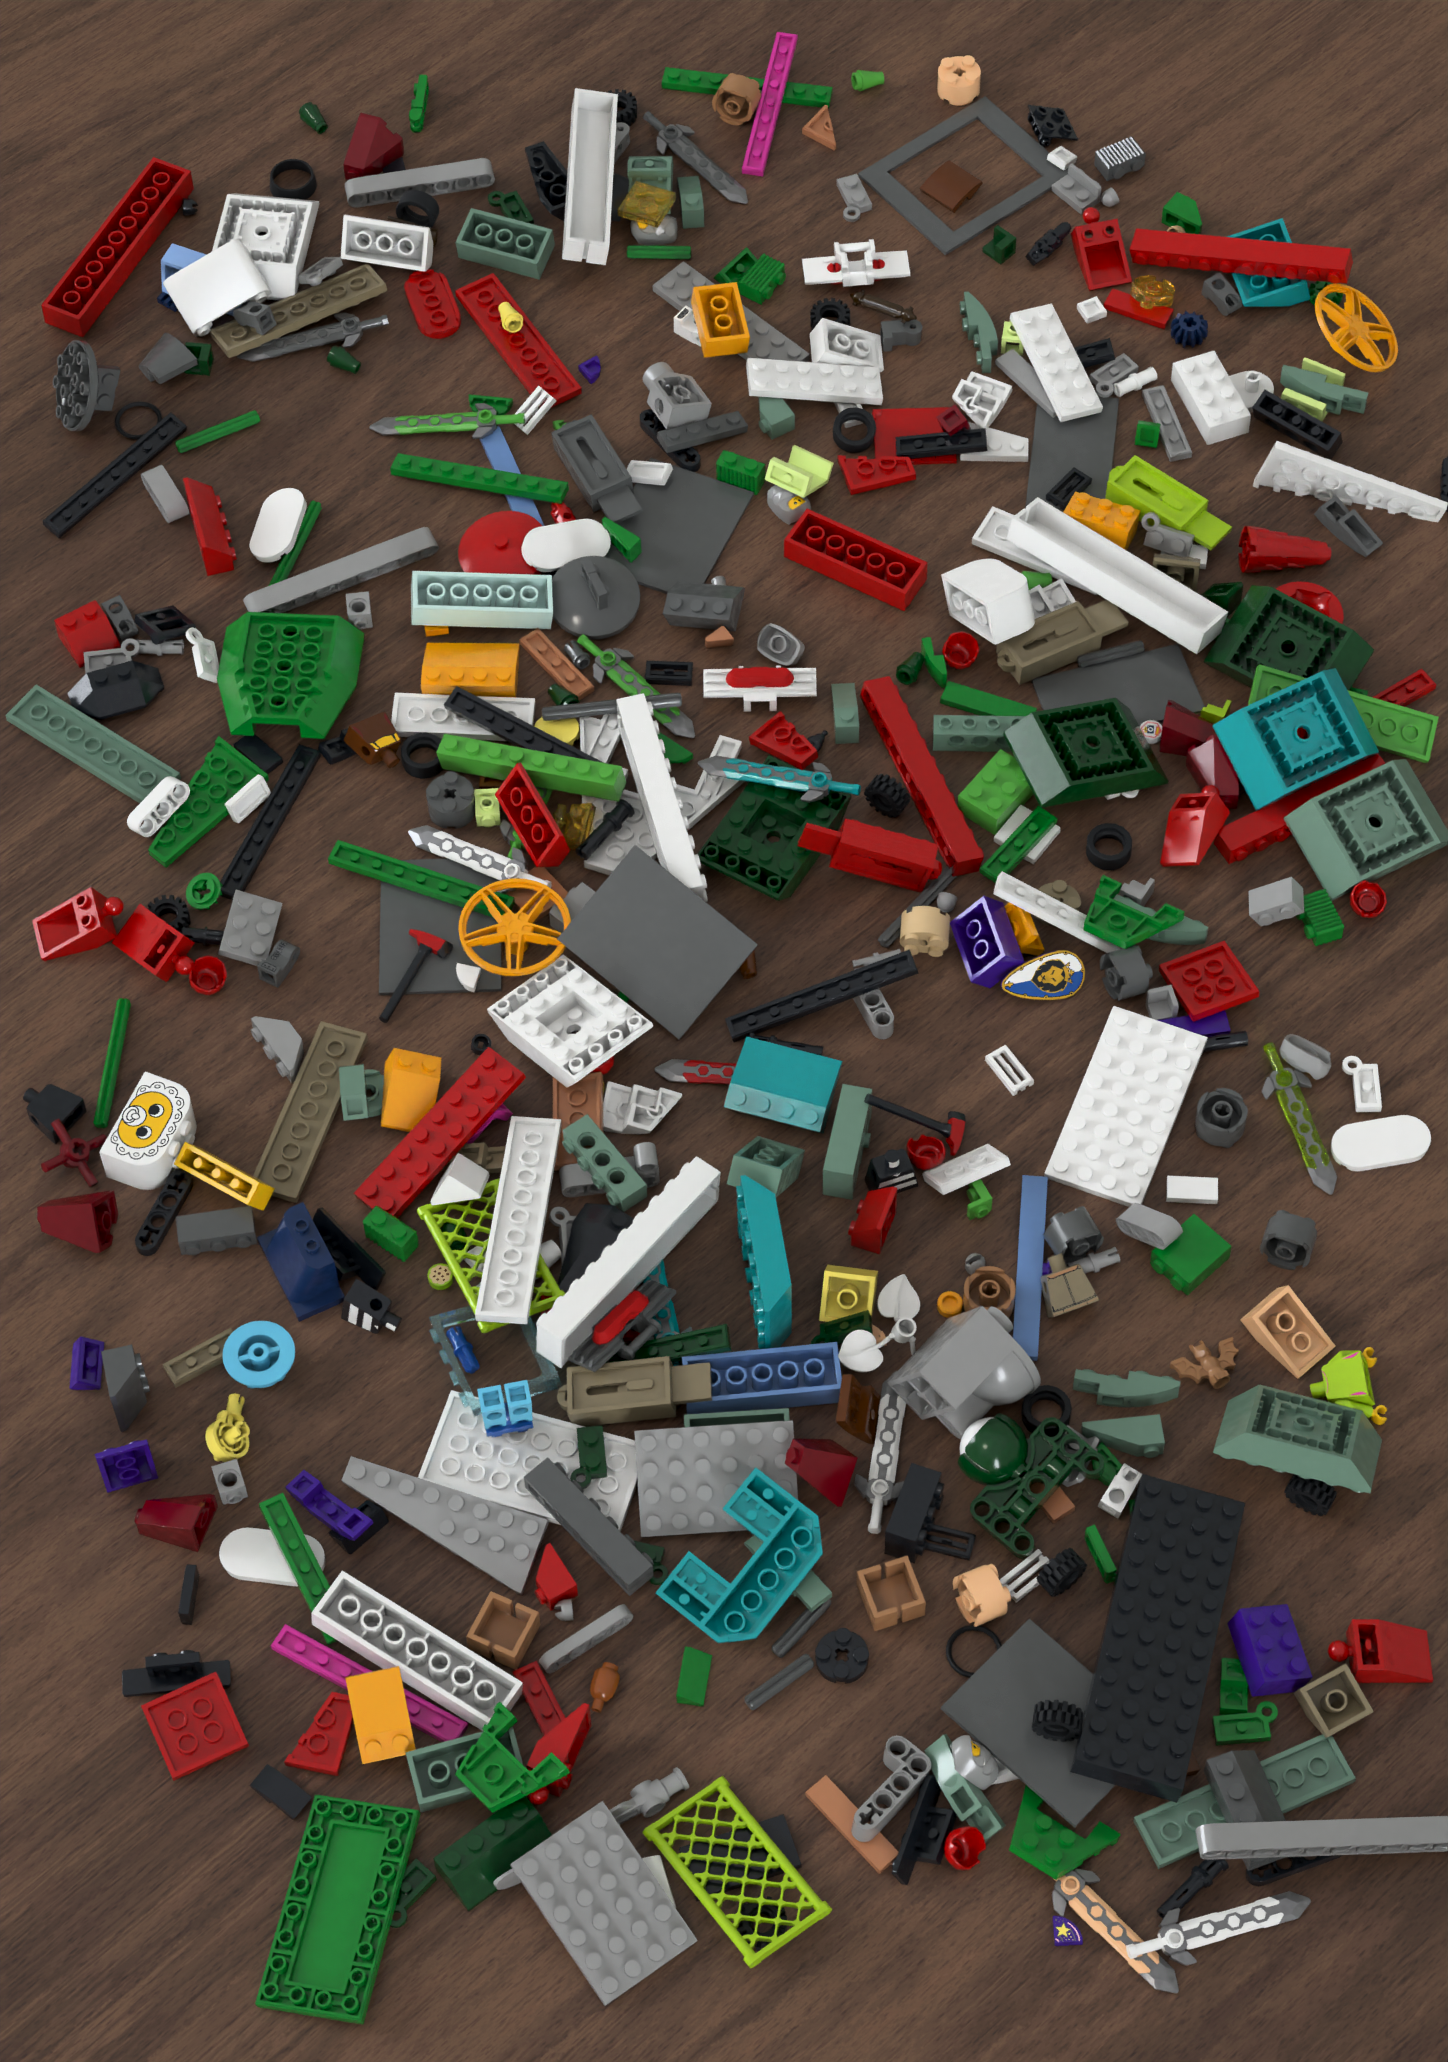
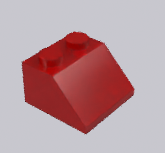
M96 600L54 620L58 637L80 668L85 666L84 652L121 648L106 614Z
M892 1186L868 1191L865 1200H860L856 1212L859 1214L856 1221L852 1220L848 1235H851V1246L880 1255L897 1212L896 1187Z

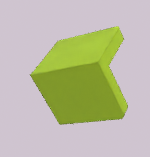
M1227 699L1223 708L1208 704L1207 707H1203L1200 717L1215 724L1230 715L1232 701Z

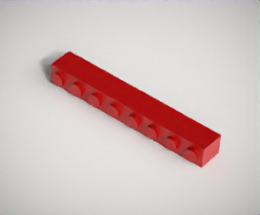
M1376 754L1221 827L1214 839V845L1228 864H1231L1235 861L1244 860L1248 855L1256 851H1263L1277 841L1282 842L1292 835L1283 819L1285 816L1310 799L1386 763L1379 754Z

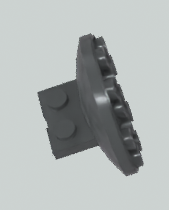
M72 341L65 348L63 354L58 355V372L53 377V387L56 389V417L61 419L64 427L68 430L81 431L90 422L94 410L112 411L115 389L118 385L121 370L118 366L97 365L94 352L86 341Z
M602 556L580 557L562 566L552 578L553 619L562 629L574 636L580 637L584 634L589 639L595 640L614 636L626 629L638 613L640 589L637 580L628 568L616 560Z

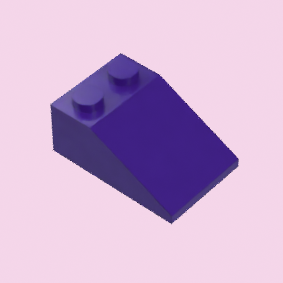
M147 1439L133 1441L128 1445L118 1448H108L103 1452L95 1454L107 1493L158 1478Z

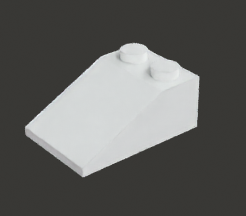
M822 318L811 331L812 362L879 367L880 372L884 370L880 335Z

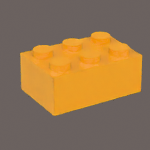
M737 282L693 287L691 305L704 358L748 353L750 335Z
M1075 492L1063 513L1127 550L1136 534L1141 510L1134 509L1129 505L1113 503L1108 499L1096 498L1087 493Z

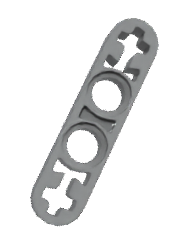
M625 1604L615 1607L548 1650L541 1656L539 1663L549 1674L557 1671L628 1625L633 1619V1614Z

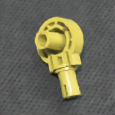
M234 1393L228 1396L226 1410L219 1412L216 1421L209 1425L206 1430L207 1446L217 1462L238 1460L248 1452L250 1429L246 1422H243L244 1417L241 1413L245 1398L243 1396L240 1397V1394Z

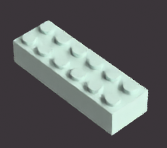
M412 571V625L551 629L553 617L552 575Z

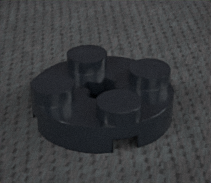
M839 1628L837 1631L826 1634L819 1641L815 1650L816 1667L819 1673L830 1682L852 1683L863 1676L867 1669L869 1660L868 1647L858 1634L850 1632L847 1628ZM846 1652L848 1660L846 1662L842 1659L837 1661V1653Z

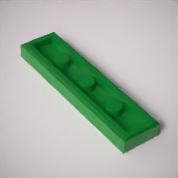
M948 681L940 698L941 704L979 716H1027L1032 712H1037L1035 707Z
M1037 806L980 868V874L996 883L997 877L1002 871L1009 875L1057 823V817Z

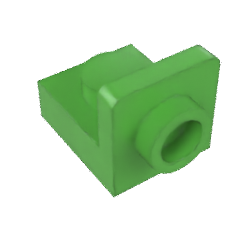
M981 1179L969 1183L967 1195L971 1203L967 1207V1217L969 1220L976 1217L982 1218L992 1211L993 1198Z

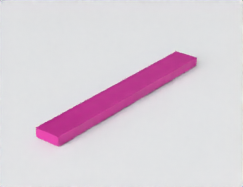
M776 33L761 92V99L758 103L742 166V174L762 177L764 175L798 41V35Z
M286 1624L271 1644L272 1650L347 1691L345 1677L373 1672ZM404 1689L411 1726L441 1742L463 1736L468 1728L467 1722Z

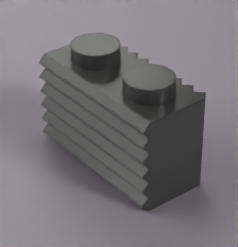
M1130 136L1118 143L1111 144V146L1108 145L1103 149L1097 150L1095 152L1094 165L1106 181L1114 178L1119 179L1124 174L1138 171L1145 166L1146 153L1136 140Z

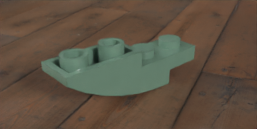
M964 292V300L960 301V314L965 316V318H962L963 331H967L968 340H974V348L978 347L979 351H976L977 365L981 364L982 373H991L992 356L997 355L998 350L997 333L983 305L971 293Z
M1283 365L1280 383L1285 388L1327 404L1326 411L1340 415L1341 410L1346 409L1364 414L1368 392L1327 383V375Z
M1116 894L1114 900L1149 916H1153L1156 913L1154 909L1139 905L1128 897ZM1184 916L1181 922L1147 939L1177 945L1205 944L1208 927L1198 920H1192Z
M1076 1369L1073 1390L1097 1395L1096 1404L1143 1407L1178 1398L1181 1381L1169 1376L1158 1377L1149 1375L1145 1371H1129L1128 1379H1122L1118 1375L1111 1374L1107 1376L1098 1374L1090 1369Z
M944 1734L924 1750L925 1754L930 1758L932 1772L962 1822L966 1820L969 1826L977 1827L983 1834L986 1842L1006 1825L981 1789L970 1783L955 1770L952 1749L950 1748L952 1741L947 1734Z

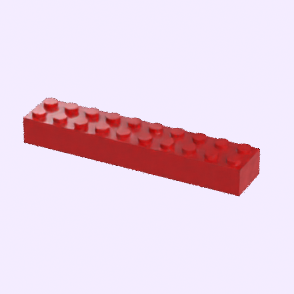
M155 157L152 158L42 303L41 307L45 323L80 337L85 336L182 206L183 198H188L194 190L190 170Z

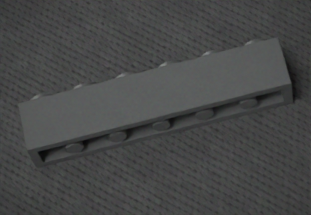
M547 1457L524 1476L525 1488L629 1596L654 1576V1563L649 1555L645 1552L641 1554L636 1549L634 1540L628 1534L623 1535L618 1530L619 1527L612 1517H605L599 1504L593 1498L588 1499L583 1494L584 1491L577 1481L573 1480L571 1482L566 1476V1471L558 1462L554 1464Z

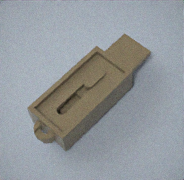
M1108 600L1085 609L1079 601H1076L1036 618L1035 624L1031 629L997 644V663L1003 671L1011 672L1019 685L1077 661L1080 655L1099 651L1103 636L1127 627L1129 622L1118 607Z
M665 1356L605 1363L596 1372L582 1366L567 1367V1384L558 1390L557 1400L560 1407L567 1411L571 1423L584 1427L676 1417V1404L712 1401L711 1364L707 1362L673 1366L670 1357Z

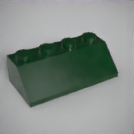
M525 1796L498 1810L434 1857L435 1869L469 1912L497 1891L493 1882L499 1876L512 1869L511 1863L548 1839L552 1834L539 1812Z

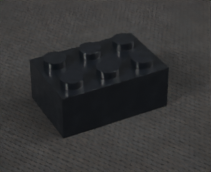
M911 1463L885 1531L884 1554L896 1558L908 1556L909 1561L914 1564L917 1556L923 1555L927 1543L925 1540L927 1532L931 1533L935 1523L936 1509L940 1510L944 1498L942 1493L945 1484L941 1483V1472Z

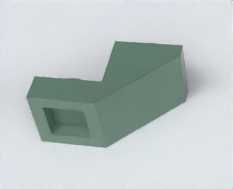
M364 1064L339 1067L340 1095L344 1121L369 1118Z

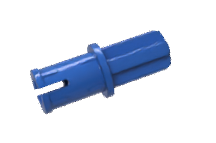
M455 1326L457 1332L451 1327L446 1332V1336L454 1348L453 1354L459 1358L465 1372L473 1374L480 1368L472 1351L473 1345L467 1341L460 1326Z

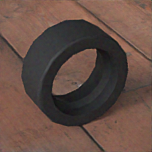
M409 190L404 192L396 207V215L399 219L432 228L439 215V205L431 195L419 190ZM412 205L419 207L428 216L419 215L413 212L408 206Z
M857 407L847 408L841 411L835 418L832 431L833 439L842 450L850 453H860L868 449L874 441L876 433L875 420L864 409ZM848 420L861 421L867 427V435L861 440L853 441L847 439L841 433L842 424Z
M427 732L409 736L401 747L402 766L405 771L412 777L420 779L438 775L443 770L438 756L433 761L420 764L412 761L410 754L419 748H431L437 752L441 739L435 734Z
M1104 823L1090 831L1087 836L1086 855L1095 867L1112 871L1120 869L1129 861L1132 851V838L1124 827L1113 823ZM1105 838L1114 839L1123 845V851L1115 855H1105L1095 848V843Z
M1050 1385L1039 1386L1033 1393L1027 1394L1024 1397L1021 1411L1022 1422L1031 1433L1042 1423L1033 1418L1031 1414L1032 1405L1039 1400H1050L1057 1403L1062 1410L1059 1420L1069 1426L1072 1411L1071 1402L1066 1393L1058 1387ZM1050 1426L1045 1430V1434L1049 1437H1054L1059 1433V1429L1055 1426Z

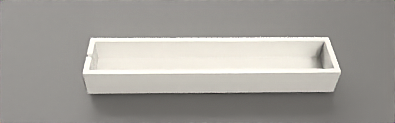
M575 88L571 111L562 259L582 262V259H586V263L606 265L610 244L618 94Z
M1037 497L1026 506V509H1022L1012 517L1006 539L1132 616L1140 619L1150 627L1163 633L1168 638L1186 647L1188 650L1198 654L1222 632L1228 611Z
M644 693L616 699L619 732L659 864L707 902L706 878L704 874H700L701 864L698 854L694 855L693 849H695L693 836L688 835L689 825L686 815L682 816V801L680 796L677 797L675 793L677 791L675 778L670 777L669 774L671 766L669 759L665 758L663 754L665 753L663 740L658 738L659 727L657 721H653L652 718L654 715L652 704L646 701Z
M697 1156L690 1163L684 1164L680 1174L675 1179L668 1181L664 1191L659 1196L655 1195L651 1199L648 1208L635 1216L628 1229L624 1228L619 1233L617 1240L612 1245L605 1247L601 1257L596 1262H591L588 1265L585 1274L580 1279H575L572 1282L569 1291L564 1296H559L555 1300L552 1309L547 1314L543 1313L536 1322V1352L562 1368L573 1354V1351L593 1333L592 1327L612 1307L618 1305L633 1292L716 1204L719 1198L718 1186L720 1185L721 1172Z

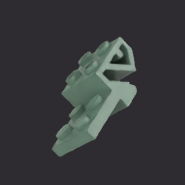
M629 156L627 169L629 179L627 215L671 214L673 156Z

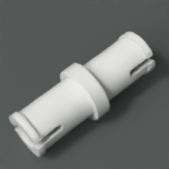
M1149 367L1137 374H1130L1127 379L1113 384L1114 393L1116 396L1121 397L1133 390H1140L1143 385L1157 380L1156 370L1153 367Z

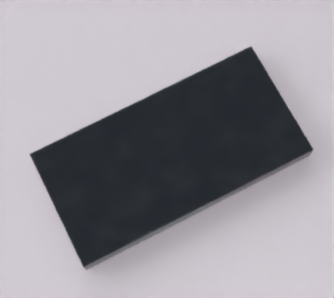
M784 1814L758 1822L796 1869L802 1868ZM748 1827L736 1829L734 1840L748 1842L753 1833ZM732 1831L717 1835L715 1838L728 1840L731 1838ZM695 1842L692 1853L707 1855L710 1844ZM690 1844L680 1847L679 1853H687ZM715 1844L713 1845L711 1855L727 1857L729 1846ZM734 1846L732 1848L731 1858L740 1860L747 1858V1847ZM764 1847L754 1848L751 1851L750 1860L765 1862L769 1853ZM693 1859L688 1869L693 1875L695 1873L705 1872L707 1862L705 1860ZM711 1862L708 1873L723 1875L726 1864ZM731 1864L729 1866L728 1876L738 1878L744 1876V1865ZM749 1867L747 1878L762 1880L765 1868ZM780 1867L776 1869L771 1868L768 1870L767 1879L783 1874L784 1871ZM708 1880L704 1889L709 1895L720 1893L723 1882ZM728 1882L725 1892L740 1888L742 1884ZM694 1894V1897H695V1899H696V1902H697V1901H700V1900L696 1897V1895Z

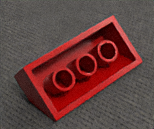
M188 477L183 478L188 507L207 576L234 570L233 561L237 560L234 546L229 547L228 544L232 543L229 529L224 530V526L227 525L224 512H219V509L222 508L220 496H215L212 486Z
M517 763L497 790L495 796L535 866L559 867L570 852V849L522 763Z

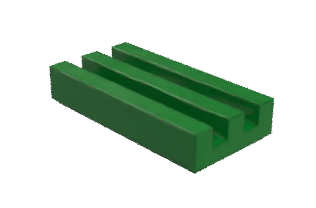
M1095 1524L1086 1527L1084 1540L1104 1582L1106 1584L1115 1581L1117 1569Z

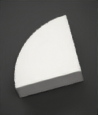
M457 963L456 972L460 983L468 991L475 992L481 968Z

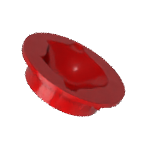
M1291 582L1276 588L1280 592L1343 624L1344 614L1341 603L1328 589L1310 582ZM1292 644L1283 645L1288 649L1295 650Z

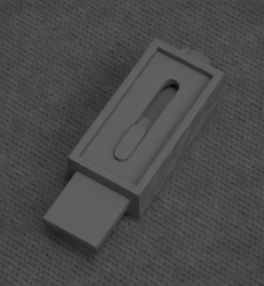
M592 414L578 421L573 420L565 425L563 424L562 428L551 432L554 450L593 512L602 509L606 517L617 524L643 512L642 507L633 495L631 475Z

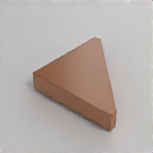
M824 105L802 128V134L835 151L836 142L828 106Z

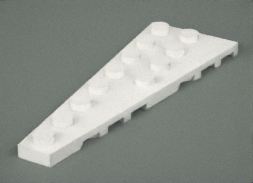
M1276 441L1253 483V487L1256 488L1259 485L1273 487L1275 492H1280V489L1294 491L1296 496L1310 494L1315 495V498H1319L1322 501H1328L1336 495L1344 505L1351 506L1352 503L1366 505V509L1373 510V507L1388 509V513L1391 514L1404 512L1408 513L1412 518L1439 522L1448 505V502L1279 441Z

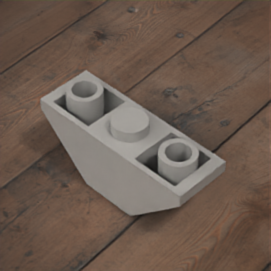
M254 1016L251 1018L253 1026L251 1033L257 1042L261 1041L263 1043L265 1054L270 1060L274 1059L276 1061V1068L282 1077L286 1076L293 1083L299 1072L304 1054L302 1038L289 1021Z

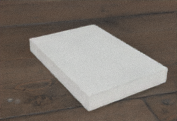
M986 1144L933 1169L927 1170L922 1175L926 1183L945 1195L1011 1164L1006 1155L990 1144Z

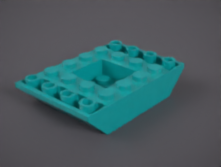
M1336 668L1321 671L1241 708L1212 726L1256 811L1379 753ZM1298 728H1304L1307 731V739H1301L1297 735Z
M742 1175L740 1176V1186H736L738 1198L736 1199L738 1209L737 1229L739 1239L742 1242L743 1261L748 1260L749 1268H745L747 1283H752L753 1288L749 1290V1297L754 1310V1326L757 1328L758 1349L781 1347L792 1333V1284L776 1197L772 1191L748 1176Z

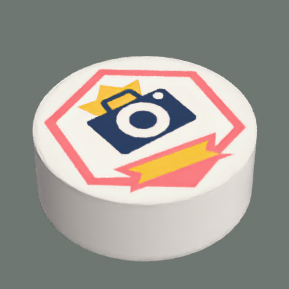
M1147 720L1140 725V729L1148 744H1155L1161 740L1162 725L1159 722Z

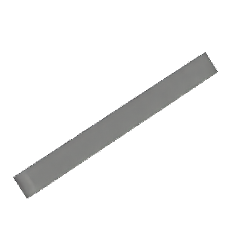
M1448 1816L1211 1823L1201 1825L1195 1830L1200 1857L1205 1860L1448 1851Z

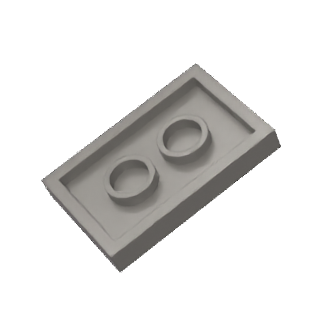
M235 890L218 955L255 966L262 959L266 960L269 956L282 903Z

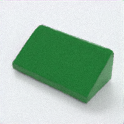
M746 247L713 278L721 284L737 282L738 286L739 280L758 259Z
M685 1646L676 1694L677 1703L704 1707L712 1655Z

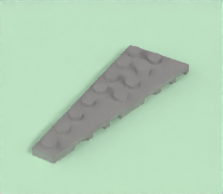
M350 1457L342 1478V1482L377 1503L389 1513L399 1517L411 1527L413 1526L433 1541L465 1559L474 1567L487 1573L517 1594L523 1595L549 1524L547 1519L362 1459Z

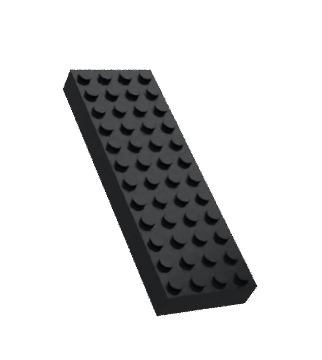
M1142 1474L1135 1492L1083 1715L1081 1736H1079L1070 1772L1178 1802L1186 1780L1244 1512V1502Z

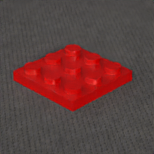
M1225 940L1159 965L1160 974L1168 985H1172L1176 998L1193 1022L1259 997V989Z
M213 1672L141 1705L173 1781L249 1746L217 1672Z

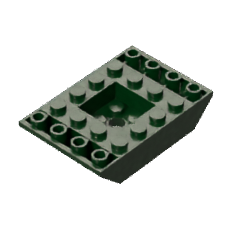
M1252 585L1206 656L1204 663L1252 688L1256 667L1259 664L1304 678L1324 670L1336 668L1346 689L1350 691L1374 653V649L1353 629L1279 590L1268 586ZM1285 644H1292L1295 650L1291 653H1285L1282 651V647Z
M1116 697L1032 712L1003 733L1041 808L1165 785L1169 782L1131 710ZM1087 742H1090V743L1096 745V747H1092V746L1088 745Z
M770 755L763 762L766 765L795 768ZM749 782L699 851L700 863L777 901L789 898L821 854L820 852L797 846L806 823L837 831L851 800V794L830 790L826 797L823 796V799L804 802L800 798L806 792ZM771 836H776L780 840L772 843L767 839Z

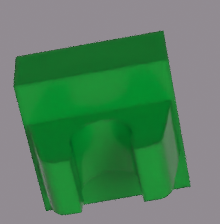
M1138 420L1134 445L1157 448L1161 424Z

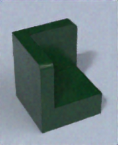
M997 225L994 227L993 239L982 248V252L1001 265L1016 253V237Z
M186 342L185 346L197 358L198 365L184 371V373L210 376L214 361L212 345Z

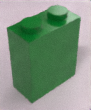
M1195 1214L1181 1225L1183 1233L1164 1250L1159 1248L1152 1250L1150 1260L1152 1268L1158 1274H1163L1170 1280V1283L1176 1290L1183 1291L1187 1296L1229 1259L1232 1247Z

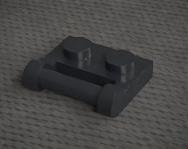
M173 605L135 614L134 623L151 636V640L155 645L162 644L164 640L184 636L191 627L196 628L195 624Z

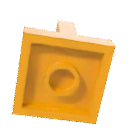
M1010 902L1007 903L1004 907L1021 953L1039 956L1045 949L1031 914Z

